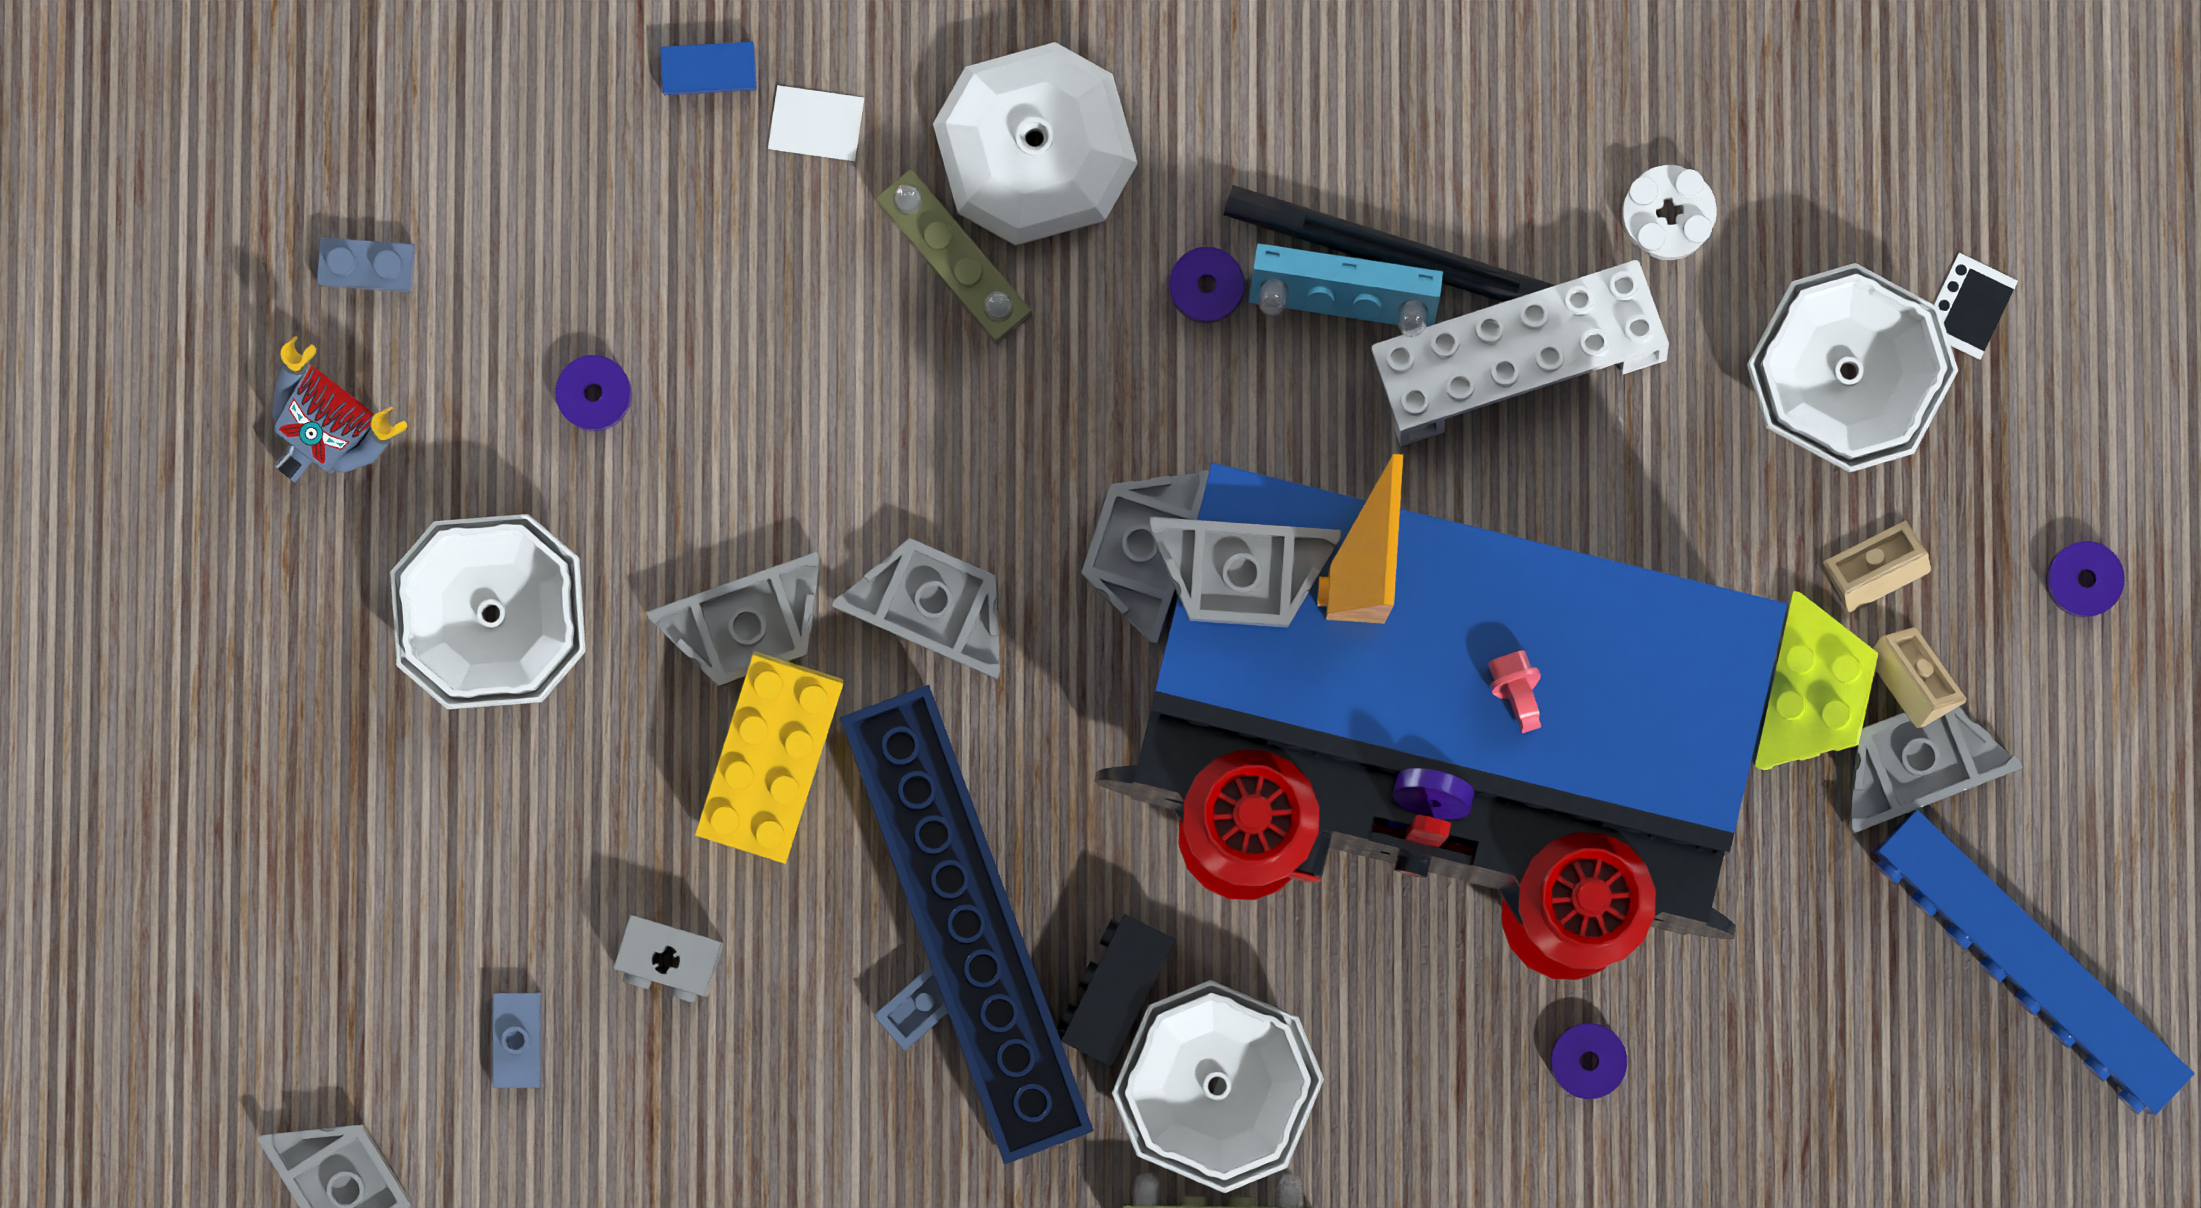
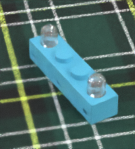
M1257 243L1248 303L1259 304L1260 310L1268 316H1277L1285 308L1398 325L1403 335L1417 337L1424 332L1426 327L1435 325L1443 271Z

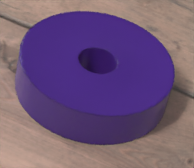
M1199 247L1190 250L1179 258L1172 269L1169 282L1171 299L1178 311L1192 321L1199 323L1221 321L1231 315L1240 304L1244 291L1242 270L1237 261L1221 249ZM1204 277L1213 279L1216 284L1215 289L1210 293L1200 291L1198 288L1200 279Z
M599 355L583 356L569 363L561 372L556 384V401L561 413L571 424L586 431H603L618 424L628 412L632 400L631 384L626 373L613 360ZM592 385H597L602 389V396L597 401L587 400L585 396L586 390Z
M2091 541L2077 542L2060 550L2050 562L2046 575L2047 589L2053 602L2065 613L2076 617H2092L2109 610L2120 598L2125 581L2122 564L2114 552L2102 544ZM2081 571H2087L2092 575L2093 583L2091 587L2084 588L2079 584L2078 575Z
M1421 768L1407 769L1399 772L1393 791V798L1400 806L1414 813L1438 819H1460L1468 816L1474 797V789L1464 780L1445 772Z
M1584 1023L1568 1028L1557 1038L1551 1051L1550 1066L1553 1077L1564 1091L1578 1098L1597 1099L1610 1094L1622 1082L1627 1069V1054L1622 1041L1613 1031L1599 1024ZM1586 1052H1592L1597 1058V1065L1592 1070H1585L1580 1064V1058Z

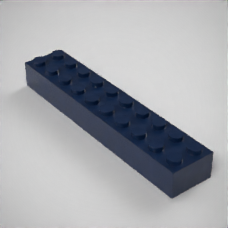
M923 686L840 717L841 725L1003 1164H1008L1093 1132L1094 1129L930 686Z

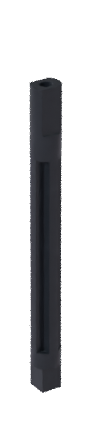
M1235 185L1232 186L1223 214L1227 217L1366 260L1443 271V284L1501 302L1556 286Z

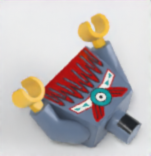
M292 337L281 348L280 354L283 363L275 383L272 418L276 423L273 430L288 441L290 445L273 466L296 483L312 461L329 474L335 471L346 473L374 463L391 442L392 437L406 430L407 423L404 420L392 427L388 421V415L394 410L393 407H388L374 414L312 364L305 370V364L314 357L316 348L311 344L301 355L295 349V342L298 337Z

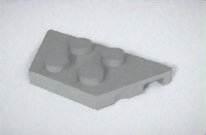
M1208 470L1171 477H1156L1144 481L1110 484L1081 575L1150 643L1156 645L1166 619L1175 586L1150 530V517L1197 520L1209 474Z
M1150 517L1149 526L1189 621L1286 628L1289 627L1341 538V530L1158 517Z
M912 538L907 539L883 562L873 567L844 594L839 595L832 604V607L994 679L998 680L1001 674L996 575Z
M814 552L646 612L648 619L719 687L745 678L753 651L788 662L806 657L809 653L820 557L818 552Z
M1960 707L1920 728L1914 726L1905 712L1862 729L1859 745L1855 749L1849 820L1851 834L2022 769V764L2015 756H2011L1991 738L1992 735L1982 726L1974 723Z
M363 1124L266 1134L257 1138L300 1208H411L413 1205Z

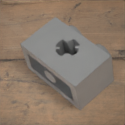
M630 915L614 969L624 972L622 981L645 989L650 988L651 981L670 986L667 995L694 1003L697 995L704 997L709 995L724 942ZM669 947H672L677 951L673 956L680 957V963L678 968L671 967L668 969L667 974H664L659 970L662 964H656V956L658 953H666Z

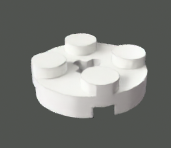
M1662 165L1644 172L1632 183L1622 204V223L1628 238L1643 251L1649 253L1650 256L1661 260H1676L1694 253L1709 238L1717 216L1713 192L1704 182L1702 176L1695 170L1677 165ZM1665 200H1671L1674 206H1680L1682 214L1676 216V224L1668 225L1666 218L1657 217L1656 210L1663 207Z

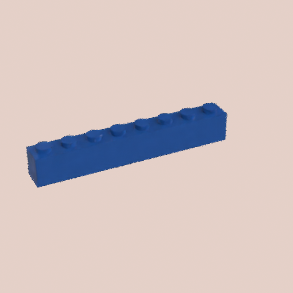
M1918 810L1911 811L1872 852L1880 859L1876 867L1894 884L1902 880L1914 892L1910 897L1911 901L1927 916L1932 917L1936 913L1949 925L1944 930L1945 933L1962 949L1966 950L1971 946L1982 956L1983 959L1979 965L1994 980L2000 983L2005 978L2018 991L2013 997L2025 1010L2033 1016L2038 1012L2044 1015L2052 1023L2048 1031L2068 1049L2074 1044L2085 1054L2087 1058L2083 1061V1064L2103 1082L2109 1077L2121 1089L2117 1095L2119 1099L2134 1113L2139 1115L2143 1110L2147 1114L2157 1115L2195 1074Z

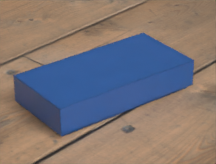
M754 42L661 47L664 96L757 90Z

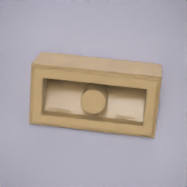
M1906 520L1823 561V566L1848 612H1853L1931 571L1928 553Z
M1916 627L1882 636L1873 647L1879 653L1875 668L1876 672L1916 728L1930 724L1966 702L1967 698Z

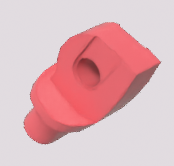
M1517 651L1490 661L1488 665L1494 679L1490 684L1491 692L1500 699L1510 700L1522 734L1541 728L1540 713L1532 692L1541 674L1537 667H1531L1526 651Z

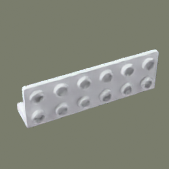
M1633 260L1376 343L1372 346V353L1394 414L1395 432L1400 446L1444 433L1445 419L1598 369L1618 363L1623 375L1667 361L1669 342L1639 261Z

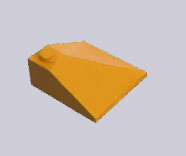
M1393 454L1332 561L1328 570V577L1319 576L1317 606L1326 607L1325 620L1385 624L1394 606L1403 455Z

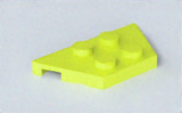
M1793 591L1757 753L1755 767L1760 770L1772 769L1773 766L1798 759L1802 761L1817 757L1824 752L1839 751L1859 745L1879 654L1806 596L1797 591Z

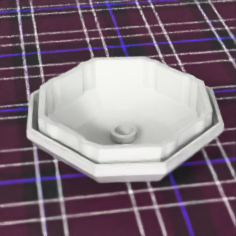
M1056 42L965 67L933 123L958 214L1015 246L1106 221L1138 164L1113 74ZM1032 131H1038L1043 135L1044 141L1040 146L1032 147L1027 144L1026 136Z
M1857 263L1792 281L1747 363L1766 428L1849 473L1914 454L1958 372L1939 307ZM1850 363L1856 368L1857 374L1854 379L1848 380L1841 375L1840 368L1842 364Z
M529 514L434 521L390 571L396 665L448 710L543 702L586 652L580 559ZM491 605L497 606L500 610L498 620L493 623L486 622L483 617L484 610Z
M1209 980L1148 1005L1112 1095L1138 1157L1218 1191L1227 1193L1288 1167L1324 1078L1299 1017ZM1213 1077H1221L1225 1080L1226 1090L1223 1094L1213 1095L1210 1093L1208 1083Z

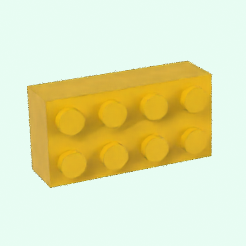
M753 651L695 836L786 864L844 684L843 679Z

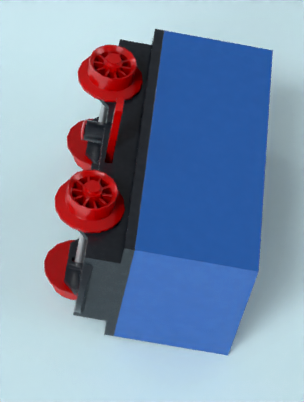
M1211 462L1197 520L1341 530V538L1319 574L1320 577H1328V570L1367 500ZM1400 509L1394 606L1385 624L1325 620L1326 607L1317 606L1319 576L1288 628L1189 621L1178 596L1138 764L1105 768L1096 772L1094 781L1102 787L1130 796L1133 800L1174 809L1179 817L1178 846L1187 870L1205 889L1226 899L1257 900L1279 892L1292 879L1305 882H1320L1322 879L1318 877H1323L1329 848L1393 863L1395 864V871L1415 877L1427 878L1428 872L1498 889L1503 897L1501 925L1509 947L1527 968L1550 979L1579 980L1603 971L1610 964L1624 960L1644 941L1650 927L1681 935L1691 934L1708 938L1734 939L1736 925L1726 916L1712 908L1723 857L1730 853L1788 603ZM1521 650L1526 651L1531 667H1537L1541 674L1537 685L1532 689L1540 713L1541 728L1523 734L1510 700L1500 699L1492 694L1490 684L1494 679L1488 665L1493 659ZM1414 768L1431 769L1445 772L1464 780L1474 789L1470 814L1460 819H1438L1405 809L1393 798L1398 773Z

